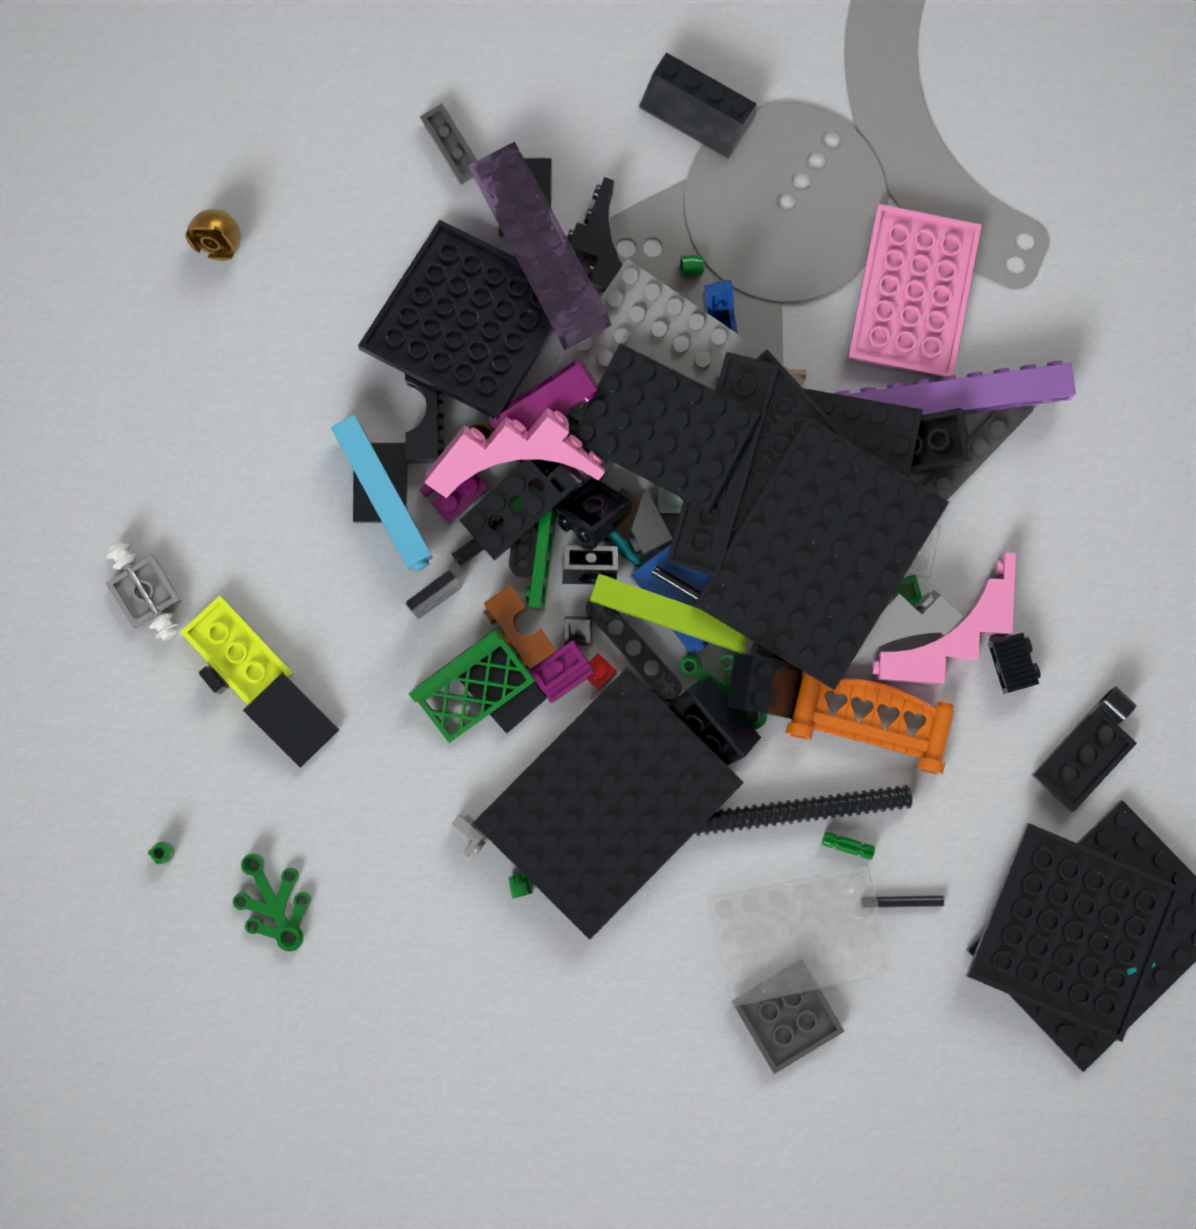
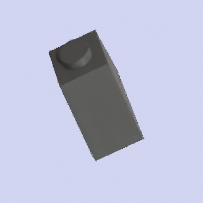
M648 491L642 495L631 529L632 537L629 538L636 553L640 551L642 556L671 543L673 539Z

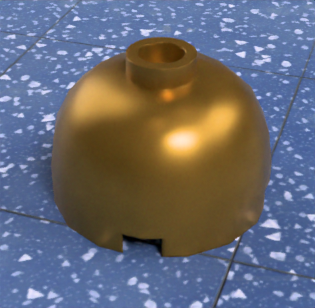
M214 209L203 210L194 216L185 234L187 243L196 252L200 253V250L210 253L207 258L219 261L233 258L238 250L241 237L239 226L227 212Z

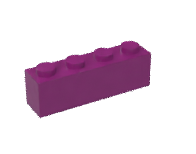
M579 357L510 401L507 408L501 413L499 420L490 417L489 423L495 430L502 420L508 417L512 421L516 419L521 422L528 432L547 408L553 412L559 411L566 416L573 410L572 406L578 402L585 403L591 400L596 395L595 391H597L598 383Z

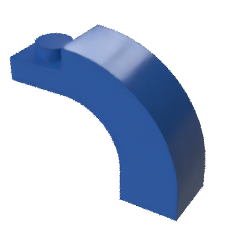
M731 280L705 285V293H703L704 311L738 334Z

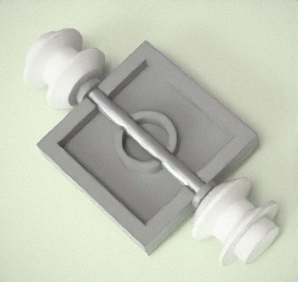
M123 542L113 545L109 548L108 551L110 553L106 558L115 560L116 563L113 565V569L124 570V572L112 578L106 584L128 621L136 629L153 619L149 628L157 629L156 639L162 638L163 641L174 637L178 633L176 629L180 625L172 624L170 621L173 617L172 613L163 612L182 600L155 556L151 554L133 565L137 555L129 554L128 550L131 545L123 544Z

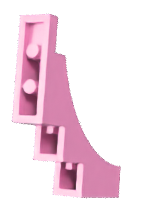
M1004 553L1000 556V559L996 560L995 575H999V579L989 578L984 581L979 596L972 608L945 636L915 649L878 653L877 658L872 660V674H876V681L932 685L944 684L946 659L972 661L979 659L980 634L1011 635L1013 631L1016 553Z

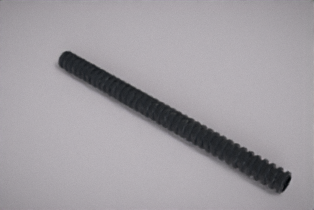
M903 785V788L895 786L894 789L887 787L886 790L878 788V791L870 789L869 792L862 790L861 793L853 791L851 795L849 792H845L843 796L838 793L835 797L830 794L828 798H824L822 795L819 796V799L811 797V800L803 798L802 801L794 799V802L786 800V803H782V801H778L777 804L769 802V805L761 803V806L758 807L756 804H753L751 808L745 805L743 809H740L739 806L735 810H732L731 807L727 808V811L719 809V812H715L694 834L697 836H701V833L709 835V832L717 834L720 830L722 833H726L728 829H730V832H734L736 828L741 831L743 827H747L749 830L751 826H755L757 829L760 828V825L768 827V824L776 826L777 823L785 825V822L793 824V821L802 823V820L810 822V819L813 818L814 821H818L820 817L826 820L828 816L834 819L836 815H839L841 818L844 817V814L852 816L853 813L861 815V812H864V814H869V811L877 813L878 810L886 812V809L894 811L895 808L902 810L905 806L907 809H910L913 804L912 793L908 785Z

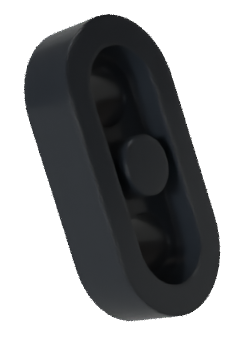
M532 527L527 532L531 536L528 542H523L520 538L510 547L509 567L512 573L518 577H527L533 573L538 531L535 527ZM526 560L528 565L526 568L521 569L518 567V562Z

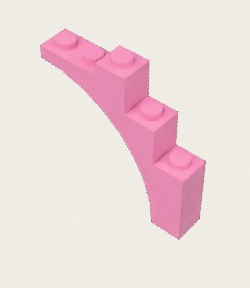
M547 408L528 432L521 422L516 419L512 421L508 417L502 420L487 440L484 439V435L475 428L470 429L464 425L426 472L424 483L447 498L462 482L477 472L500 463L527 459L560 462L582 470L597 480L605 473V464L603 462L604 459L592 450L589 452L582 447L583 444L578 438L573 435L567 436L569 433V423H567L568 419L559 411L553 412Z

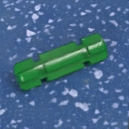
M831 832L824 833L822 838L823 846L829 848L836 847V850L855 856L859 854L862 858L872 860L875 853L873 845L866 843L863 845L860 841L844 836L837 837V834Z

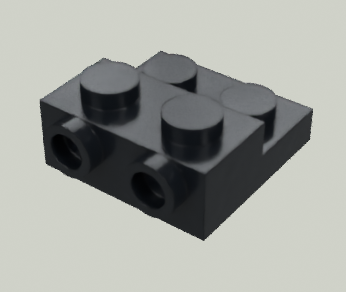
M592 477L555 507L558 516L557 523L563 531L569 532L572 530L575 532L576 537L582 544L591 543L596 547L615 531L613 523L632 509L631 500Z

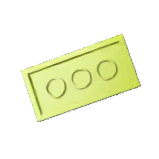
M220 595L180 631L247 705L282 672L288 678L294 674Z

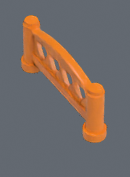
M804 672L792 722H788L785 734L804 740H812L814 730L918 757V770L943 775L946 765L943 763V758L955 711L953 710V704L938 701L937 706L934 707L901 689L865 679L842 678L836 689L833 690ZM827 691H833L836 695L844 694L847 697L846 704L832 716L825 699ZM853 698H859L862 702L868 700L873 704L872 711L859 723H857L851 705ZM879 705H886L888 709L894 707L899 711L898 718L885 730L877 712ZM907 711L912 712L914 716L921 714L925 717V724L911 737L903 718L904 713Z

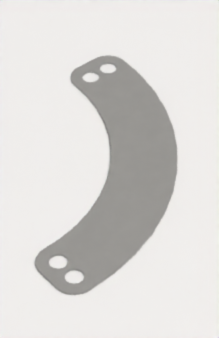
M851 0L846 21L844 51L847 91L858 133L867 142L878 159L888 192L899 208L981 224L973 271L1012 289H1020L1030 285L1037 277L1048 250L1049 238L1046 230L1038 222L1003 205L973 182L943 145L930 119L920 85L917 59L918 31L926 0ZM1028 233L1033 236L1035 245L1030 251H1022L1016 246V237L1019 234ZM1017 256L1023 259L1025 270L1021 274L1013 275L1008 272L1006 262L1010 257Z

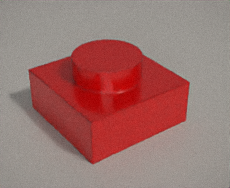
M597 653L589 661V664L596 673L587 680L599 691L617 671Z

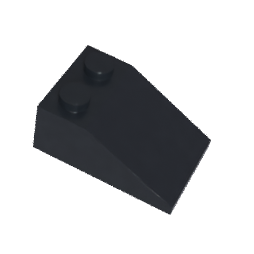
M734 654L726 708L792 719L799 694L802 670L778 659L752 654Z

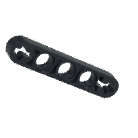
M589 599L586 604L588 616L592 617V621L658 695L665 700L678 697L682 689L679 679L617 610L603 606V611L607 615L610 611L614 615L607 618L602 625L599 621L604 618L599 612L595 614L591 612L593 602ZM614 620L620 621L623 624V632L619 635H612L608 631L610 622ZM631 640L638 641L641 645V651L637 655H630L626 651V644ZM649 660L656 661L659 665L658 673L652 676L644 671V664ZM663 671L668 674L664 677L667 683L674 682L676 684L674 687L676 693L673 695L670 692L667 694L663 693L665 686L661 681L657 685L653 682V680L661 676Z

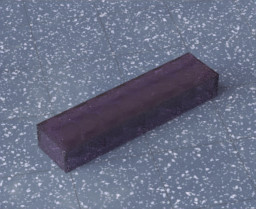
M515 141L468 165L477 187L563 349L566 350L612 326L604 305Z

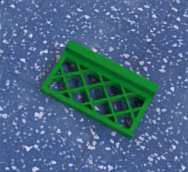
M498 626L414 687L409 693L412 700L419 703L449 743L535 682V678L504 639V634ZM500 646L508 655L507 664L491 662L493 651ZM488 655V661H482ZM511 660L514 662L516 666L510 665ZM475 664L487 666L485 680L470 678L471 667ZM491 667L506 669L504 683L489 681ZM509 670L520 671L526 680L520 685L508 684ZM465 671H467L466 677L460 676ZM453 680L465 681L464 695L449 693L450 682ZM469 682L484 684L483 698L468 696ZM488 685L503 687L502 698L498 701L486 699ZM445 687V692H440V691H439V690H441L442 688ZM507 688L513 689L508 694H506ZM433 695L444 697L443 711L432 709L426 700ZM448 698L463 700L461 714L447 712ZM467 701L482 703L481 713L477 716L466 715ZM491 704V706L485 710V705ZM446 716L461 718L459 729L452 734L445 726ZM464 719L470 720L464 725Z

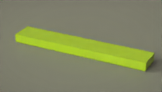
M601 574L598 575L590 598L591 602L741 654L745 653L749 638L701 609Z

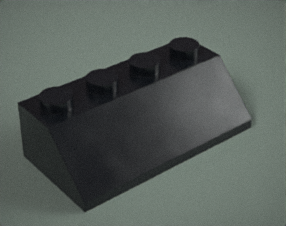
M666 52L650 78L639 108L729 159L754 119L757 103Z

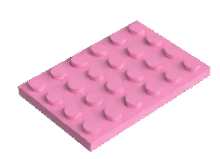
M878 204L847 359L939 378L953 375L982 225Z

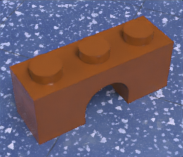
M511 585L484 602L487 608L483 611L492 625L496 622L503 630L504 639L509 645L512 644L518 652L516 655L525 667L528 666L531 670L557 652L542 629L527 636L516 631L515 620L527 608Z

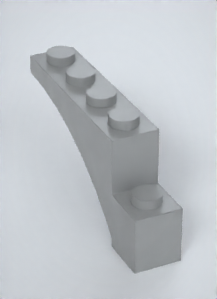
M935 590L925 594L920 599L919 606L916 609L895 591L852 663L875 648L897 639L927 633H942L945 636L962 619L963 615Z

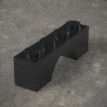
M405 374L407 386L419 391L426 399V413L423 420L417 427L405 433L406 461L408 464L434 463L445 450L444 440H440V429H444V413H439V403H444V393Z

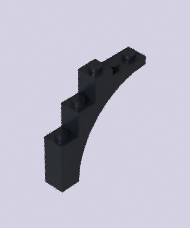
M604 177L601 185L597 184L592 197L593 200H596L593 209L588 208L584 219V224H587V226L577 222L575 229L569 230L565 245H568L569 255L596 263V265H590L586 279L590 280V289L601 293L605 292L623 266L612 242L609 226V207L614 191V180Z

